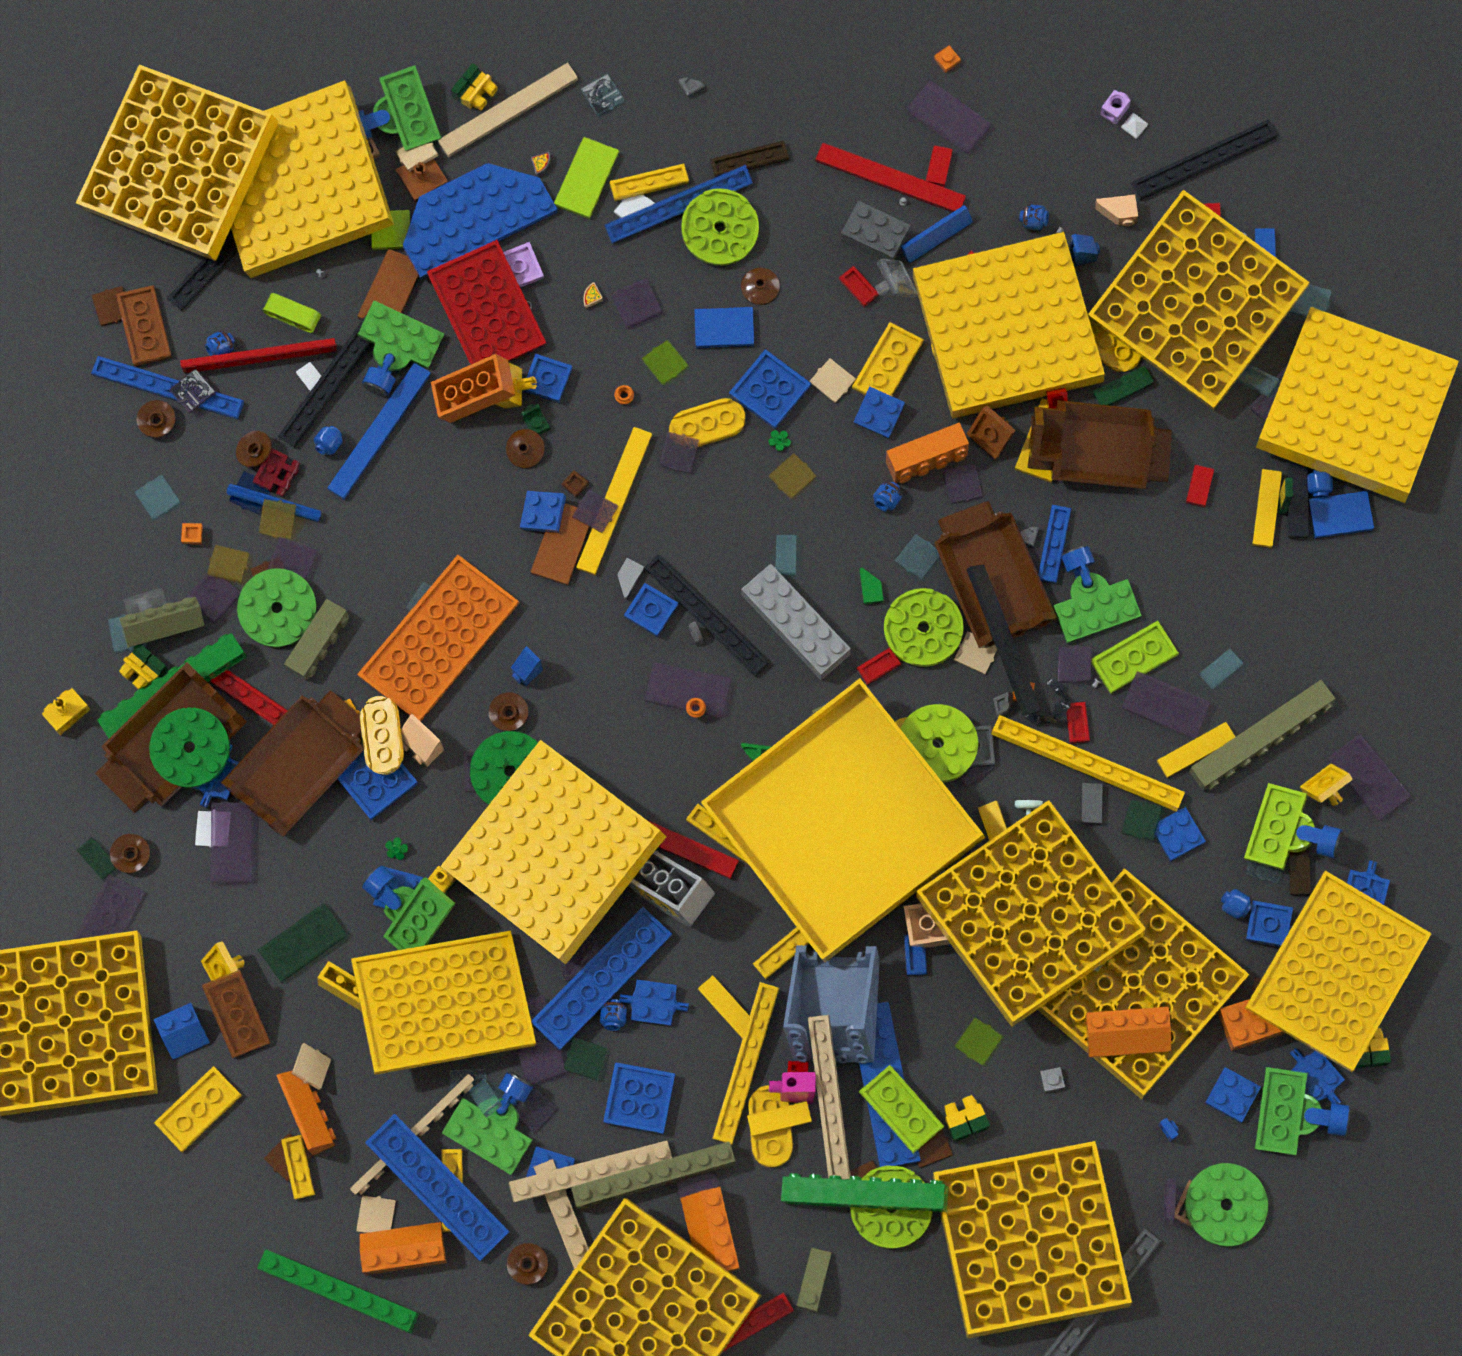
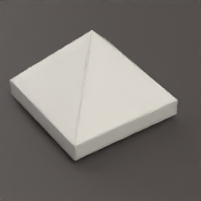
M1132 113L1121 128L1137 139L1148 126V123Z

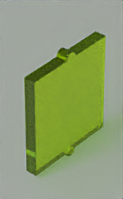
M668 340L657 348L654 347L653 351L642 358L643 362L662 385L671 378H676L678 373L688 367L687 363Z
M974 1018L955 1047L966 1054L967 1058H972L983 1066L1003 1036L991 1029L990 1025H986L977 1018Z

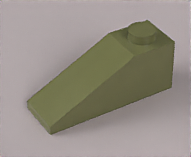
M811 1248L797 1302V1309L817 1313L832 1252Z

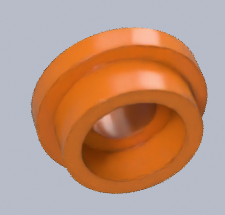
M622 385L615 390L614 396L618 403L625 405L633 400L634 392L631 387ZM627 393L628 396L626 398H622L621 394Z
M692 698L686 704V711L689 716L699 718L705 713L706 705L702 699ZM697 705L700 707V709L698 711H693V706Z

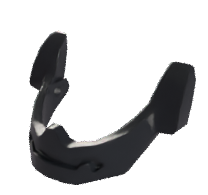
M1051 679L1047 681V684L1056 690L1055 693L1061 696V702L1054 705V712L1048 715L1031 714L1024 717L1034 725H1038L1040 722L1054 724L1062 719L1071 706V698L1063 692V684Z

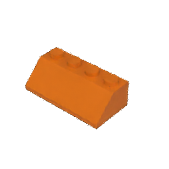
M1169 1007L1090 1012L1085 1015L1089 1058L1171 1052Z
M292 1071L276 1075L308 1151L315 1155L335 1146L333 1140L336 1139L333 1129H328L326 1125L328 1117L325 1110H320L317 1104L321 1102L317 1092H312L310 1084H305L302 1079L293 1075Z
M721 1188L708 1189L680 1198L691 1245L728 1272L739 1270Z
M436 1222L360 1234V1257L363 1274L370 1275L447 1263L442 1223Z

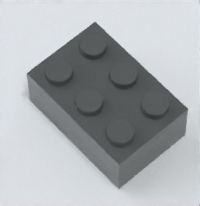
M858 200L841 232V242L893 266L901 251V246L905 244L910 234V225Z

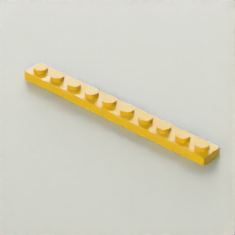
M999 715L991 733L996 737L1176 812L1185 792L1001 715Z

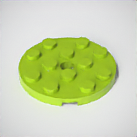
M711 189L703 192L688 204L683 214L681 231L685 245L696 258L707 264L724 266L736 263L750 253L758 237L759 222L756 211L744 196L728 189ZM723 223L726 228L724 231L718 232L715 229V225Z
M914 589L900 595L890 605L884 620V635L888 647L903 662L918 667L934 666L946 661L958 649L963 636V619L959 608L947 595H943L933 589ZM926 623L929 626V630L926 633L919 631V624Z
M942 704L927 705L911 713L902 724L901 731L943 783L961 777L973 764L978 751L977 732L970 719L958 709ZM938 738L943 741L944 745L941 748H936L932 744L933 740Z
M900 1166L879 1167L868 1172L862 1178V1180L869 1181L870 1177L882 1178V1181H890V1178L902 1179V1182H910V1179L922 1180L913 1171ZM850 1207L852 1221L859 1234L871 1244L886 1249L903 1248L917 1241L927 1230L933 1212L896 1210L890 1213L886 1209Z

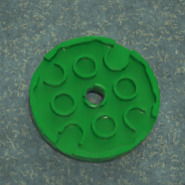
M182 708L166 715L155 727L150 739V758L156 771L168 782L185 788L199 787L214 780L225 768L230 754V740L224 725L213 714L199 708ZM189 742H193L195 745V749L191 753H187L184 747Z
M515 731L500 732L484 740L476 749L470 764L471 782L477 795L489 805L511 778L505 775V768L513 766L517 770L538 742L524 733Z

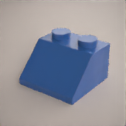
M192 1003L154 1019L172 1060L210 1044Z

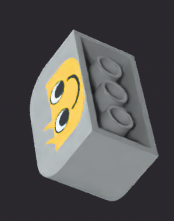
M657 851L652 854L629 884L630 888L645 901L689 927L692 926L715 895L703 878Z

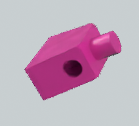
M816 1072L782 1073L781 1081L769 1080V1092L780 1093V1101L802 1103L807 1101V1104H813Z

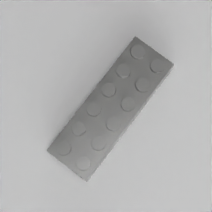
M772 564L768 565L741 589L742 597L820 680L824 679L851 655V648Z

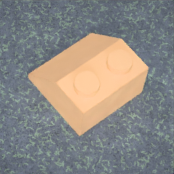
M411 714L401 729L403 750L406 752L410 750L414 754L412 756L418 764L421 765L423 763L428 767L444 749L441 741Z
M922 904L904 906L910 946L935 947L950 944Z

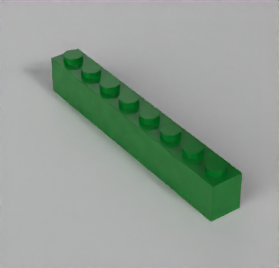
M230 633L229 635L224 634L218 639V642L205 646L201 653L188 657L184 662H188L209 682L245 659L247 655L234 635ZM184 664L171 668L164 677L154 679L147 688L137 690L130 699L120 701L113 710L103 712L97 721L108 738L123 726Z
M795 1173L789 1174V1177L783 1176L781 1201L785 1204L947 1212L949 1187L940 1180L922 1183L923 1180L910 1179V1182H902V1179L898 1178L882 1181V1178L870 1177L869 1181L862 1180V1177L850 1176L849 1180L842 1179L841 1176L830 1175L829 1179L822 1178L821 1175L810 1174L809 1178L801 1177V1174Z
M265 1249L257 1267L261 1272L411 1334L419 1316L417 1312Z

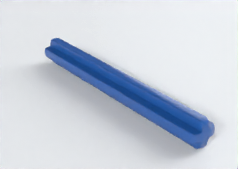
M229 484L227 488V494L316 522L321 517L320 510L234 484Z

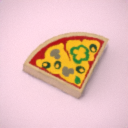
M594 282L584 292L583 301L586 309L603 301Z

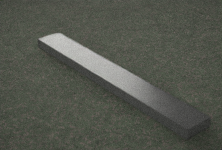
M1145 1228L1122 1256L1127 1283L1161 1242ZM1105 1312L1073 1318L1044 1356H1071Z

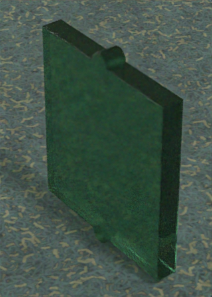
M1131 800L1121 833L1135 836L1136 839L1154 840L1163 807L1149 804L1148 801L1139 802Z
M574 1037L570 1050L566 1052L567 1059L563 1069L597 1080L601 1067L604 1066L603 1061L607 1048Z

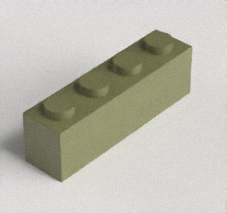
M196 597L185 598L175 603H166L161 607L149 608L143 612L127 614L119 618L127 647L204 626L201 608Z
M326 599L284 663L285 668L305 681L312 677L317 670L316 665L320 660L323 661L326 657L329 645H333L337 640V633L340 628H344L349 621L347 610Z

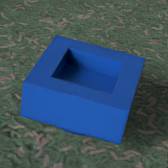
M1165 1118L1159 1123L1158 1126L1170 1142L1178 1137L1177 1131L1179 1129L1172 1120L1169 1122Z

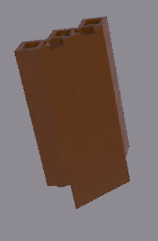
M985 501L938 520L943 534L940 535V539L935 541L934 544L978 648L995 646V642L966 570L971 566L985 565L1013 639L1025 635L1024 632L1033 628L1038 630L1057 619L1012 513H1003L1002 511L994 513L990 502Z
M188 662L101 746L106 752L104 756L108 761L95 774L134 813L148 800L152 804L156 801L162 807L181 788L165 780L156 771L150 758L149 746L152 733L160 720L166 715L182 708L203 709L220 720L224 725L229 740L247 723ZM189 742L184 746L187 753H191L195 749L193 742Z
M331 690L319 703L312 697L308 699L302 695L227 775L221 784L238 800L240 799L257 817L265 821L273 831L284 837L364 750L360 744V738L362 737L360 715Z

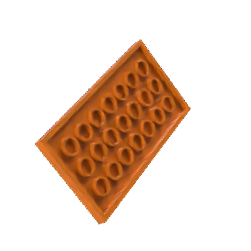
M457 555L357 675L381 695L391 699L408 716L413 714L421 722L518 606L519 601L461 556Z

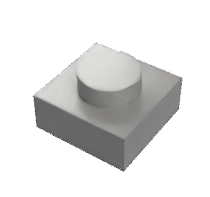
M1060 1067L1040 1071L1044 1092L1065 1088Z

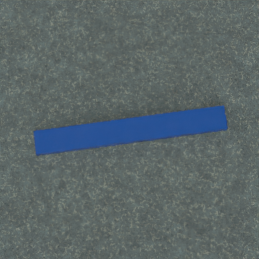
M746 165L609 222L604 226L611 243H614L684 213L688 204L707 190L728 189L736 191L753 182Z
M100 356L96 359L91 372L92 376L177 402L183 400L181 397L178 399L170 390L180 382L179 380ZM196 386L194 392L193 390L189 392L199 402L197 404L186 392L184 398L189 399L188 403L191 406L238 420L244 405V400L215 391L209 396L207 394L203 399H199L195 393L199 395L202 389Z
M416 363L413 364L327 487L330 492L343 500L347 497L427 382L431 372Z

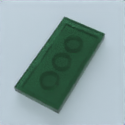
M323 903L263 945L258 951L282 983L347 937V934Z

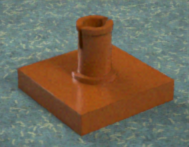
M434 159L425 164L418 162V167L415 164L414 170L410 172L405 165L395 169L415 203L418 202L420 196L448 183Z
M986 405L980 411L967 435L994 459H997L1016 430L1009 425L1008 420L1005 421L1004 417H1000Z

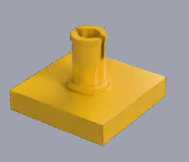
M1329 764L1302 784L1300 789L1303 793H1307L1309 797L1320 803L1328 798L1330 804L1336 806L1339 804L1337 799L1340 803L1343 800L1338 790L1353 779L1348 772L1333 764Z
M223 941L216 943L201 960L211 981L244 967V960L238 961L242 959V956L237 955L231 958Z

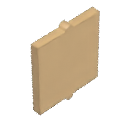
M430 142L406 151L404 147L395 151L400 158V163L404 164L409 172L414 170L415 164L418 167V162L425 164L438 156L433 148V143Z
M830 358L822 368H818V372L809 382L836 403L844 393L848 392L849 387L855 382L856 378Z
M967 631L962 644L960 643L954 661L982 674H986L991 662H994V656L997 652L996 645L989 648H978L973 633Z
M303 1043L292 1074L302 1079L305 1084L308 1083L319 1090L322 1087L331 1059L320 1053L318 1049L315 1050Z
M362 1195L356 1231L369 1233L391 1229L396 1200L383 1199L381 1196L376 1198Z

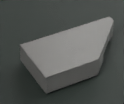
M626 558L617 574L625 599L628 598L644 570V566L629 558Z

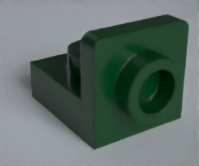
M539 404L529 405L521 412L522 419L528 429L535 431L539 435L550 430Z

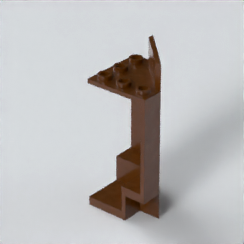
M1057 400L1056 409L1034 408V415H1031L1032 428L1027 468L1051 470V479L1141 489H1146V484L1150 481L1168 482L1172 431L1156 428L1154 426L1155 417H1152L1151 410Z

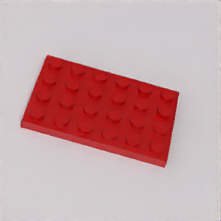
M498 240L427 271L428 277L470 365L494 354L507 359L509 362L546 345V341Z

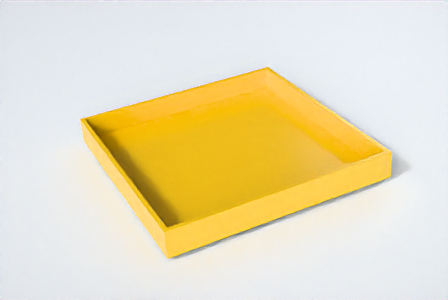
M860 678L701 801L825 963L985 839L981 830Z

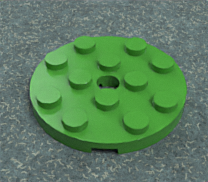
M269 569L252 577L243 587L238 599L237 612L242 628L254 641L267 647L280 648L293 645L301 639L317 614V605L312 588L300 575L286 569ZM281 603L282 611L274 613L272 605Z
M1221 1163L1204 1169L1193 1179L1186 1193L1185 1212L1192 1229L1205 1241L1217 1246L1232 1247L1249 1241L1261 1230L1267 1217L1268 1199L1262 1183L1251 1171L1236 1164ZM1224 1199L1229 1200L1232 1204L1231 1209L1228 1211L1221 1207V1202Z

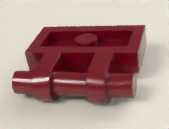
M271 448L270 455L261 464L253 484L270 492L275 485L279 487L276 495L283 497L285 492H288L291 487L289 485L291 480L299 471L300 462L293 460L291 465L286 464L288 456ZM282 470L287 472L283 481L278 479Z

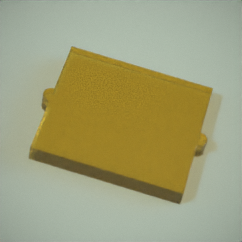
M793 453L769 477L778 485V489L782 490L791 499L810 483L816 475L807 467V463H803Z
M264 499L259 533L273 535L274 538L278 536L291 539L296 505L284 503L282 500Z
M215 545L213 555L209 558L210 565L207 575L241 583L244 570H247L246 563L249 553Z

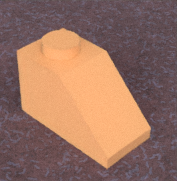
M1135 195L1096 199V210L1116 225L1129 227L1137 223L1138 211Z

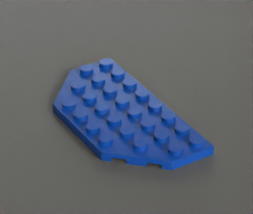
M487 163L419 197L403 243V249L422 280L428 277L427 271L495 240L500 241L557 213L558 209L539 177Z

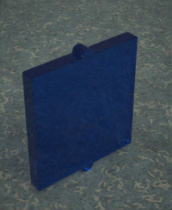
M246 471L243 472L237 486L269 494L270 491L253 484L255 475ZM234 496L229 498V502L240 506L242 510L247 509L256 514L259 513L262 507L260 504Z

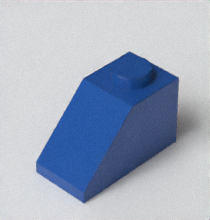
M1071 235L1069 250L1074 266L1097 261L1100 247L1098 242H1094L1093 236Z
M526 646L512 665L511 670L513 674L511 676L518 684L522 682L527 686L543 671L541 660Z

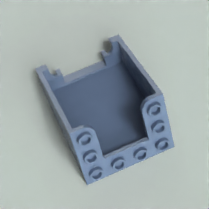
M796 945L783 1026L794 1061H813L808 1017L830 1015L835 1061L839 1063L858 1062L862 1064L874 1062L880 963L876 946H866L864 957L862 952H858L857 958L832 957L825 963L816 951L811 956L807 954L806 945Z

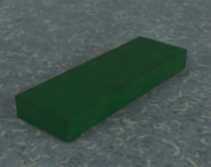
M1143 366L1094 390L1093 395L1099 405L1110 406L1153 385L1154 381L1146 367Z
M1285 478L1279 493V515H1286L1292 501V478Z

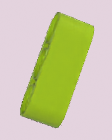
M275 293L270 294L263 308V312L266 315L309 333L314 332L321 317V314L316 310Z

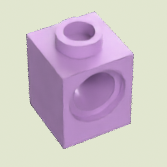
M1114 90L1102 106L1100 115L1117 125L1129 108V97L1123 92ZM1119 104L1121 107L1114 108L1112 105Z

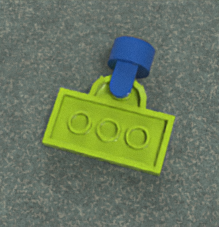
M1268 783L1244 859L1284 871L1289 852L1304 851L1312 844H1317L1318 855L1335 859L1340 854L1344 841V832L1342 829L1327 825L1322 830L1315 828L1312 819L1302 813L1308 797L1307 793Z

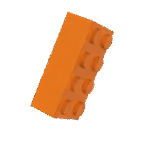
M497 354L431 382L438 418L449 423L515 396L509 362Z
M959 422L887 450L886 464L895 483H906L911 480V477L916 475L924 476L929 473V470L934 468L942 469L947 466V463L964 460L965 456L968 455L969 443Z
M1250 999L1220 1008L1218 1011L1231 1051L1286 1033L1246 1010L1245 1007Z

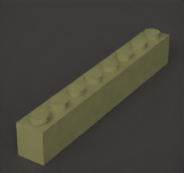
M1322 680L1318 681L1190 768V774L1203 791L1207 788L1212 790L1219 785V780L1224 777L1228 779L1236 773L1235 769L1240 766L1242 768L1246 767L1252 762L1251 759L1256 755L1261 757L1268 752L1267 748L1271 745H1279L1285 740L1284 736L1289 733L1291 735L1295 734L1305 722L1307 724L1313 722L1317 718L1316 715L1321 711L1323 713L1328 712L1333 708L1332 704L1336 698Z
M729 1141L571 1187L576 1207L580 1210L733 1166L736 1163Z

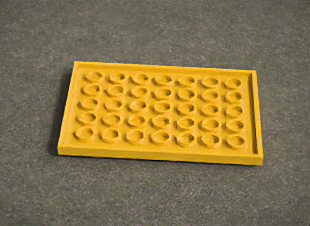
M1324 871L1245 1009L1348 1071L1353 1072L1432 933L1329 872Z
M511 931L351 959L374 1075L536 1045Z

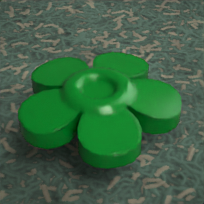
M774 430L771 432L772 438L768 440V444L772 447L775 446L777 451H782L784 447H789L791 441L786 439L788 437L786 431H781L779 435V432Z
M398 837L394 838L393 842L389 840L385 844V847L388 849L387 856L390 858L395 856L398 860H401L405 856L404 853L408 851V846L406 844L401 845L402 840Z

